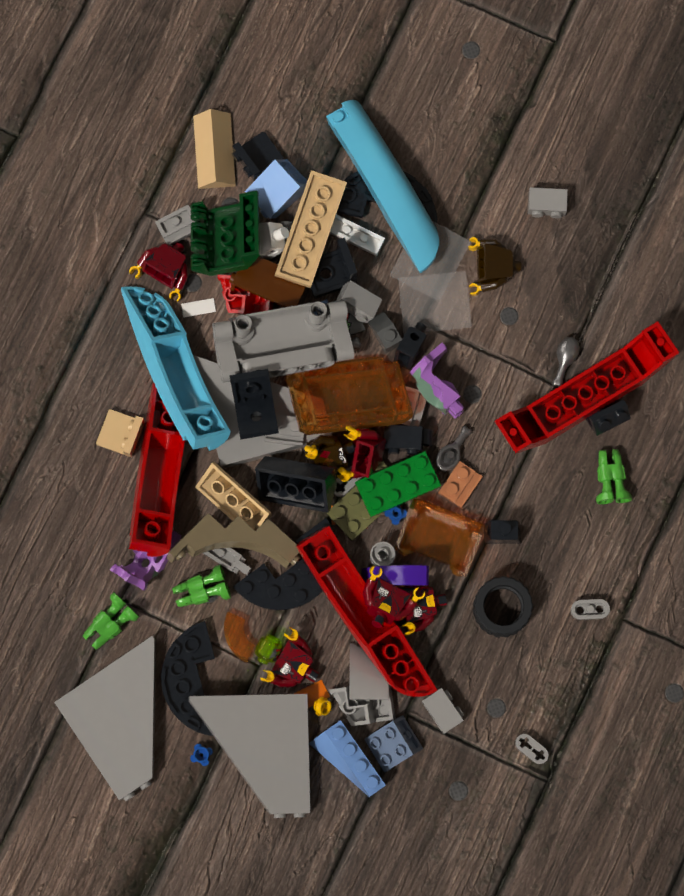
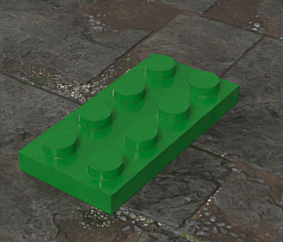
M426 451L376 472L369 478L365 477L355 482L370 518L441 487Z

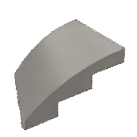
M350 643L349 700H389V684L363 649Z
M390 685L389 700H349V686L329 690L330 694L338 702L341 711L346 714L351 726L396 719Z

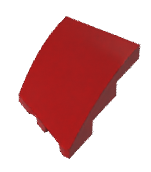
M231 275L217 276L218 280L221 281L222 294L226 300L228 313L246 315L273 310L274 303L237 286L234 291H231L232 283H229Z

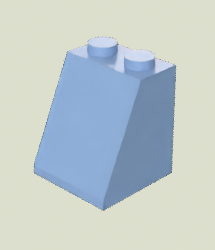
M275 159L245 192L258 191L260 212L264 217L272 219L277 218L303 195L307 180L288 159Z

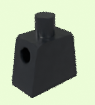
M417 322L414 328H408L396 350L394 363L411 370L427 336L425 334L426 325Z
M491 520L485 523L484 544H521V524L517 520Z

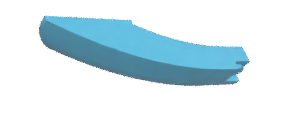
M357 100L345 101L341 103L342 108L326 116L328 124L364 180L385 220L419 273H422L436 258L440 246L438 231L397 160L361 104Z
M121 287L126 309L149 373L183 441L188 440L193 450L207 447L210 451L218 448L228 439L231 431L205 386L186 337L187 333L172 307L162 296L157 293L151 294L146 292L145 288Z

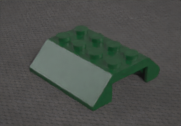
M252 191L239 194V204L207 209L203 201L191 204V220L196 221L191 223V251L195 252L191 255V270L215 276L248 269L260 256L259 192Z

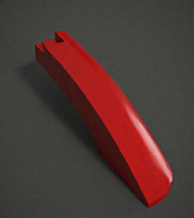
M154 382L152 383L142 441L129 535V549L147 552V556L150 557L162 556L170 551L176 496L185 444L164 406Z
M330 526L323 527L310 537L299 542L296 548L344 624L387 683L399 693L412 697L427 696L438 691L398 625L394 621L391 625L384 622L382 628H376L371 624L374 617L366 612L368 606L365 605L363 597L366 583L347 556Z

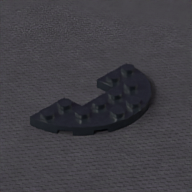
M357 171L344 180L347 184L337 213L363 219L367 201L376 203ZM404 172L437 229V211L430 193L415 177Z
M325 518L295 540V542L298 544L325 526H330L332 531L333 529L327 518ZM304 559L276 579L265 564H263L233 586L238 594L248 602L264 609L277 611L301 607L314 600L323 592Z
M203 621L185 630L170 646L162 667L161 683L165 700L178 720L198 733L213 736L189 702V696H205L196 664L215 659L206 622Z

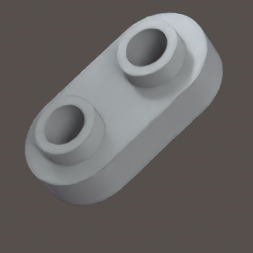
M603 599L578 600L572 604L570 612L577 620L603 619L609 614L610 606ZM597 606L602 607V613L596 611ZM578 607L583 608L582 614L577 612Z

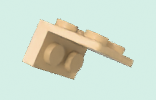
M110 409L96 444L132 458L145 424L144 418L139 416L133 418Z

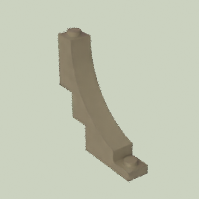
M208 513L168 552L166 559L173 563L176 559L180 561L186 553L195 557L201 553L219 548H244L269 556L287 569L291 564L294 566L301 557L296 548L297 544L269 519L254 531L239 516L224 528Z

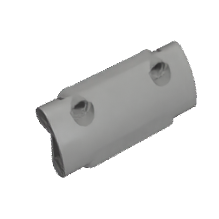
M345 300L329 302L327 304L322 302L302 304L240 315L231 321L212 323L216 357L222 382H230L229 375L268 369L269 378L326 368L332 366L335 362L354 359V349L346 322L348 312ZM318 311L322 315H315L313 312ZM243 324L247 328L241 329L238 325Z

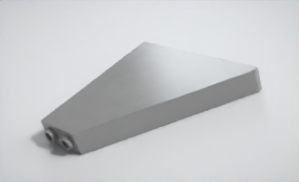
M193 356L214 404L231 431L228 439L216 448L222 469L262 459L265 456H273L303 448L307 445V442L315 440L319 435L332 436V434H335L333 423H329L327 418L330 415L328 404L324 405L322 399L270 382L275 414L306 418L303 447L264 442L265 436L240 440L231 382H222L218 363ZM255 416L252 418L253 421H259L261 419L260 416Z
M153 636L54 702L119 801L123 799L125 801L130 800L135 796L134 792L139 788L141 790L146 789L152 784L150 781L154 779L156 640Z
M307 694L189 696V702L267 812L274 814V818H286V814H294V818L306 817L305 813H310Z

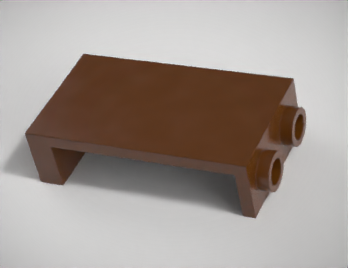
M258 257L248 269L237 271V273L233 272L229 283H232L231 291H234L237 286L283 307L297 306L306 287L276 277L275 272L278 264L262 257Z

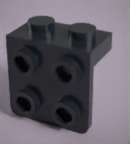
M261 132L242 146L239 142L232 146V156L237 163L240 162L243 165L244 173L248 178L251 177L253 181L275 159H284L265 132Z
M617 399L585 420L596 436L630 420L631 417L624 399L621 401Z

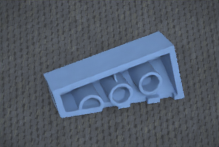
M341 720L309 743L368 797L386 786Z

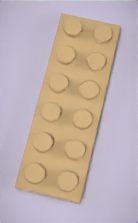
M311 170L289 232V237L275 272L276 277L311 288L347 182Z

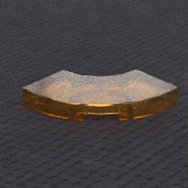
M227 612L224 621V634L227 644L240 660L247 663L255 645L248 641L245 636V619Z

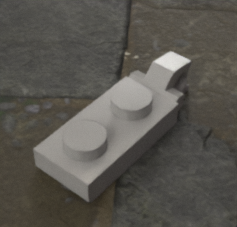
M219 548L203 553L235 574L241 571L248 576L252 570L244 564L246 559L232 548Z

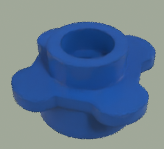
M400 505L384 513L386 517H389L393 525H398L399 521L408 515L407 511L403 510Z
M196 744L194 746L195 751L190 759L193 763L198 762L202 766H207L209 764V756L212 755L213 751L210 747L204 748L201 744Z

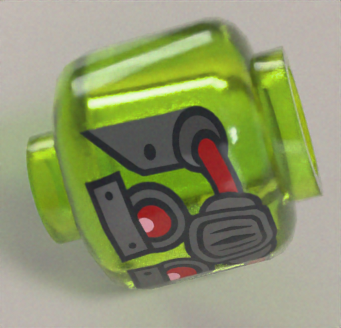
M270 634L260 637L254 649V653L258 657L257 660L266 665L269 662H276L283 649L280 643L281 640Z

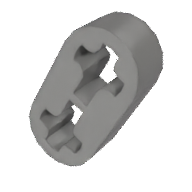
M350 466V467L347 468L346 470H347L348 472L351 471L352 466ZM362 477L352 478L350 481H347V484L344 486V492H336V486L334 495L344 497L356 486L355 482L361 480ZM339 478L336 479V485L344 483Z
M521 734L516 738V748L532 762L543 764L547 761L548 751L531 736ZM520 738L523 740L527 738V743L531 746V749L526 746L521 748ZM535 749L537 752L542 750L544 752V759L536 760V754L532 750Z

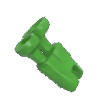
M612 449L613 464H608L606 450H599L597 475L598 481L603 483V489L596 497L597 504L604 505L614 501L611 481L615 483L616 503L632 501L631 493L625 489L623 481L626 479V472L619 449Z
M216 565L213 571L205 577L199 574L173 587V594L185 591L189 593V596L176 600L177 606L200 605L209 602L210 596L214 595L221 596L224 600L231 599L230 590L226 582L207 589L205 588L207 584L226 580L222 566Z
M115 592L110 595L112 602L110 608L106 612L101 610L83 634V638L86 641L96 632L101 635L92 644V647L96 650L107 641L115 638L122 631L120 626L130 620L136 621L139 618L127 606L115 621L112 620V617L127 605Z

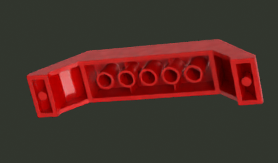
M657 321L644 329L622 349L530 405L510 411L494 422L515 454L544 445L597 411L643 385L679 354V351Z

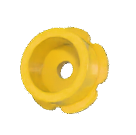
M324 697L318 698L314 703L315 714L318 716L329 714L331 702Z

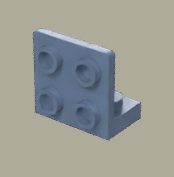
M403 715L365 738L367 745L384 772L423 749Z

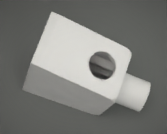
M259 223V257L271 260L283 252L285 238L289 237V231L281 223Z

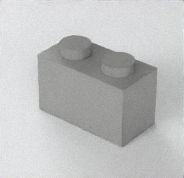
M530 187L527 214L537 218L543 217V215H550L551 218H562L567 212L568 189Z
M351 280L343 285L336 300H345L347 312L355 316L358 321L365 323L374 318L382 301L380 297Z
M441 688L424 699L422 704L444 735L464 721L462 719L464 714L458 706L454 707L451 702L453 698L448 690L443 691Z

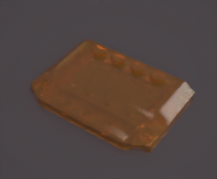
M382 357L360 358L335 362L332 366L286 375V382L299 432L313 435L347 431L346 426H351L354 429L403 424L413 418V410L398 361L390 363L384 361Z

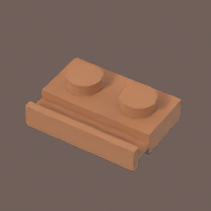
M459 461L438 494L456 504L459 508H462L483 476Z

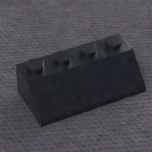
M265 456L255 467L259 500L329 513L336 488L335 468Z

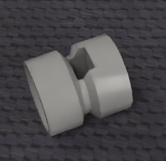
M381 541L376 543L370 553L372 565L375 567L392 566L395 561L394 547L388 542Z

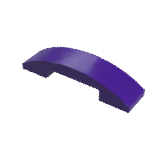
M426 565L376 566L373 570V574L376 575L379 573V569L382 568V575L376 577V580L380 578L394 586H428L429 566ZM371 567L362 568L361 577L365 583L371 577L369 572Z

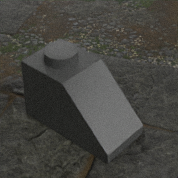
M384 312L376 315L368 322L385 354L399 346L402 338Z

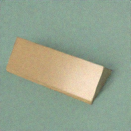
M209 109L193 116L198 189L236 186L234 157L232 156L231 113Z
M215 462L211 463L195 487L232 521L239 516L254 531L272 517L271 512Z

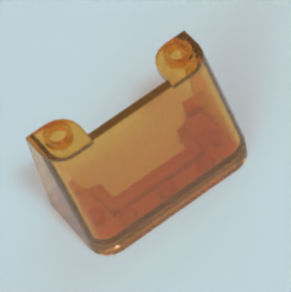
M413 499L394 549L404 556L417 552L450 565L449 568L454 575L467 577L485 525L477 520L427 501Z

